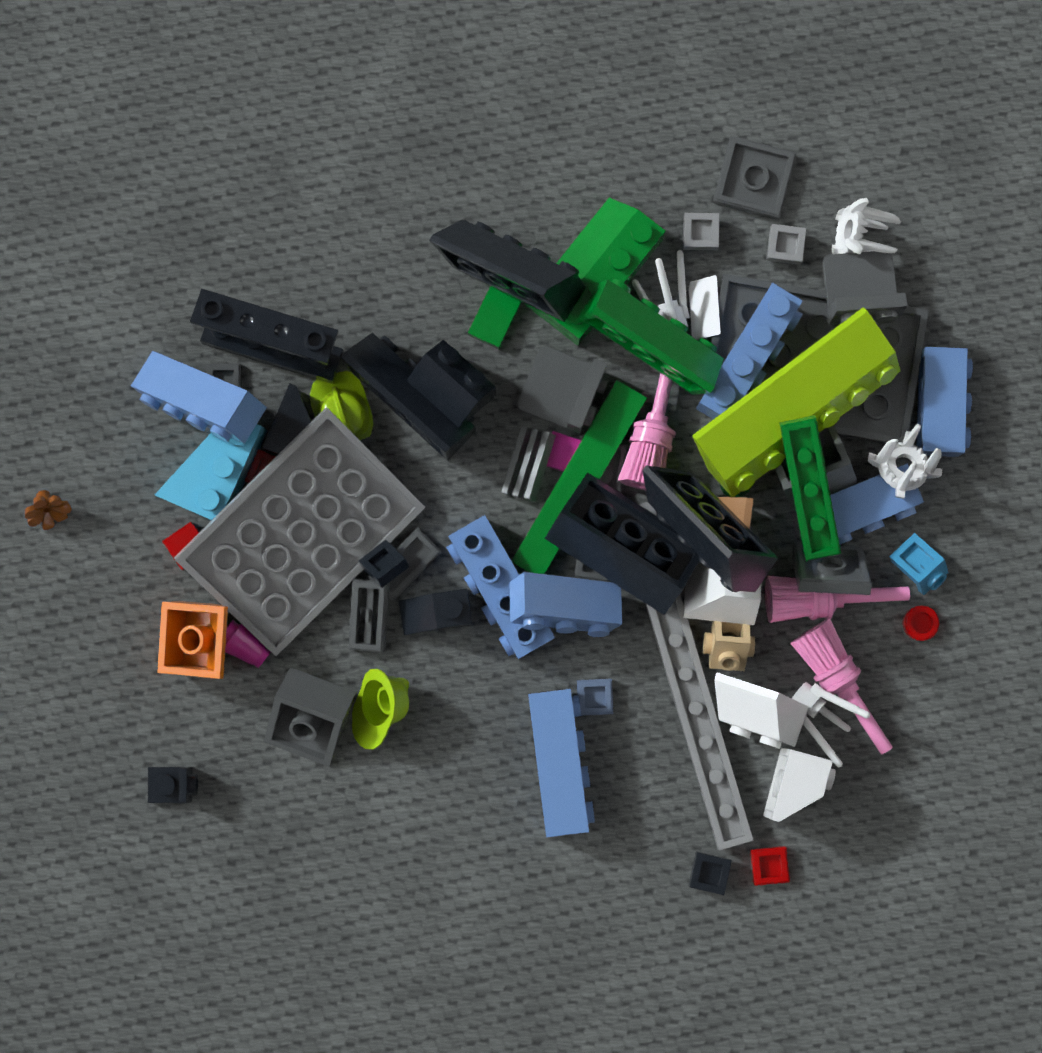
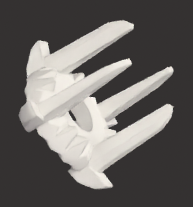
M861 198L852 205L838 210L835 220H838L837 235L835 237L836 243L832 245V254H861V252L870 251L882 253L897 252V248L862 239V233L868 232L864 227L887 230L888 226L878 221L900 224L899 217L892 213L867 207L869 203L867 198Z
M917 424L911 432H905L903 443H897V439H892L885 444L878 455L870 452L868 455V462L879 469L881 477L887 484L895 488L897 498L904 499L906 491L920 487L927 478L932 479L942 476V469L936 468L942 455L941 450L936 448L929 459H927L923 449H918L914 445L921 428L920 424ZM900 457H905L912 461V464L905 473L896 466V459Z

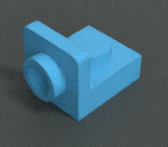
M916 533L889 556L891 562L916 584L918 591L923 595L930 589L936 590L947 577L948 568L945 559Z

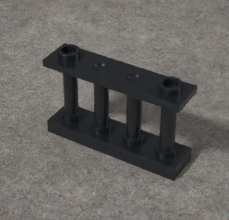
M202 288L190 320L191 324L204 327L200 339L203 345L334 384L341 362V355L344 353L342 348L334 346L339 332L337 329Z

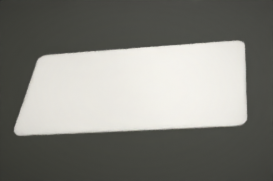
M714 275L690 282L689 302L692 337L699 340V338L719 335L721 331L717 277Z

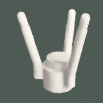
M678 250L679 305L677 300H672L662 259L657 258L655 261L665 303L658 305L660 308L658 314L668 321L674 318L688 327L686 319L690 318L686 299L684 255L682 250ZM634 279L632 285L640 300L642 298L649 300L638 280Z
M805 682L791 699L809 706L803 725L826 755L840 768L843 765L842 761L807 715L815 718L818 713H821L845 732H849L851 727L824 707L826 701L822 698L864 718H869L870 713L825 691L816 683L811 686L808 682Z

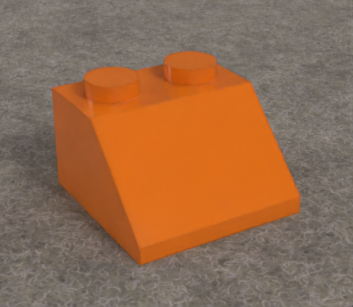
M186 601L162 602L157 673L223 679L228 606Z

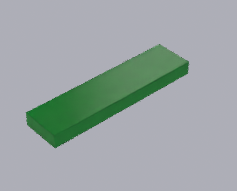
M813 415L779 422L805 559L808 561L841 554L816 417Z

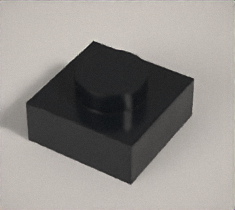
M384 540L359 560L363 570L381 588L409 568L406 559L387 540Z
M696 851L688 886L724 895L732 860Z

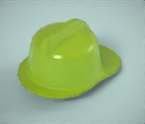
M349 371L337 373L334 384L316 379L310 391L311 407L315 418L327 407L359 440L370 437L374 425L373 416L360 380Z
M370 669L365 674L352 711V731L354 738L361 747L365 749H376L386 738L390 726L407 715L409 710V681L407 679L387 676L380 669Z

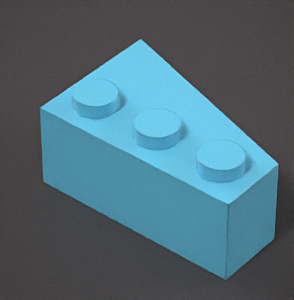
M257 424L245 444L233 438H230L229 442H225L210 433L157 491L155 496L213 520L241 492L258 449L260 450L268 430Z

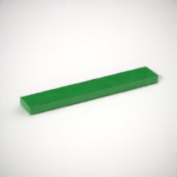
M618 380L616 381L513 557L512 563L530 573L545 574L559 548L544 538L587 472L600 480L647 397Z

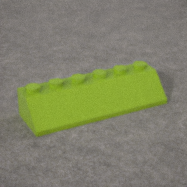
M864 307L692 435L708 471L731 497H735L741 491L748 490L758 478L769 470L776 469L786 458L779 422L815 415L819 433L825 428L833 426L843 414L854 406L861 405L871 393L882 385L890 383L901 372L896 352L869 312Z

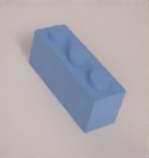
M925 347L922 349L918 373L917 424H920L921 428L917 435L916 446L918 449L922 448L923 453L927 456H931L934 450L938 448L941 450V456L958 457L965 453V448L970 446L971 430L969 427H966V414H969L971 411L972 396L971 393H967V379H971L973 363L972 359H967L968 348Z
M907 463L897 468L905 473L909 465ZM878 475L831 494L839 544L852 540L850 533L861 528L867 534L884 527L885 525L882 520L895 515L897 521L916 514L915 506L924 503L919 489L906 491L904 499L897 498L895 488L887 484L881 475Z
M523 572L510 581V623L523 624V628L527 630L551 627L556 628L558 633H574L578 630L587 631L588 635L592 637H604L609 635L610 631L622 625L621 588L613 582Z

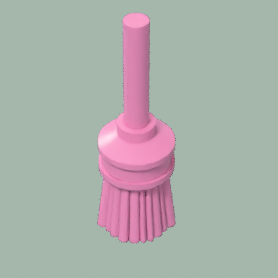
M661 373L652 411L647 413L645 420L633 423V435L629 440L631 446L618 481L626 486L645 491L643 469L646 465L666 468L667 454L672 452V440L676 435V432L667 425L668 417L665 416L673 381Z
M767 576L765 583V606L769 623L808 616L810 620H816L817 618L831 619L836 608H843L846 603L910 600V589L908 586L871 588L870 595L799 592L796 578Z
M831 619L822 621L791 641L790 644L816 674L813 679L819 683L821 688L832 694H837L838 697L870 713L869 718H864L858 714H855L880 754L882 755L891 750L893 746L857 693L859 687L856 684V680L861 673V669L856 667L851 654L847 655Z

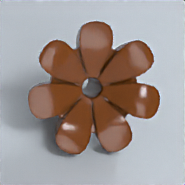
M42 490L36 494L34 505L25 509V518L29 526L35 527L42 522L43 530H49L54 527V520L61 522L67 519V514L71 512L72 508L69 502L62 501L60 496H51L49 491Z

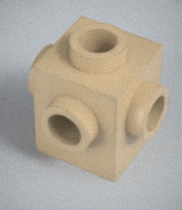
M713 621L711 633L705 632L703 639V653L709 654V668L745 671L747 658H753L755 652V636H750V625Z

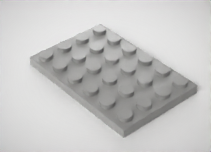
M326 407L174 559L221 605L228 606V611L266 648L277 656L363 570L359 560L384 540L390 543L425 506Z

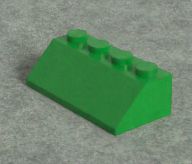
M609 197L556 263L559 265L561 261H564L578 269V276L586 286L566 321L563 322L526 303L524 305L579 346L593 327L579 319L578 316L599 283L607 279L611 282L613 279H617L627 285L663 241L666 230L640 210Z
M608 279L601 281L578 318L690 394L711 393L715 387L724 360L723 357L715 353L717 347L706 339L699 338V340H696L687 334L689 328L674 318H671L670 321L658 314L660 308L651 301L644 298L639 301L630 295L631 288L617 279H613L612 282Z

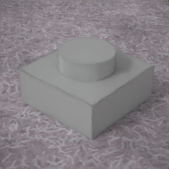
M684 213L683 250H718L719 213Z
M772 224L769 232L766 261L801 265L806 228Z

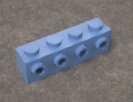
M771 284L721 366L713 391L709 394H704L696 407L698 411L715 419L743 398L750 388L755 389L761 384L767 374L761 369L768 358L772 361H775L785 344L779 340L785 329L792 332L803 313L798 311L802 303L801 299L776 284Z
M152 351L131 384V387L142 395L139 400L148 407L158 411L161 406L166 414L179 421L186 417V421L193 427L203 432L208 427L213 435L225 442H229L230 438H233L245 444L267 408L247 390L155 351Z
M485 515L448 536L452 544L446 548L456 565L461 562L464 563L469 572L464 579L473 595L481 593L486 602V605L481 607L491 626L498 623L504 635L498 639L508 656L515 653L519 660L555 639L549 627L539 630H527L523 628V624L510 623V581L519 576Z
M571 689L528 694L546 837L589 832L588 824L595 823L592 801L585 802L584 788L590 787L588 766L581 767L579 752H586L583 730L576 731L574 717L581 716L579 696H572Z

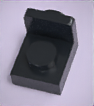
M148 767V803L187 804L192 802V796H197L198 775L192 774V767Z

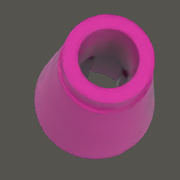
M232 620L227 626L225 653L259 668L271 651L265 648L246 627Z

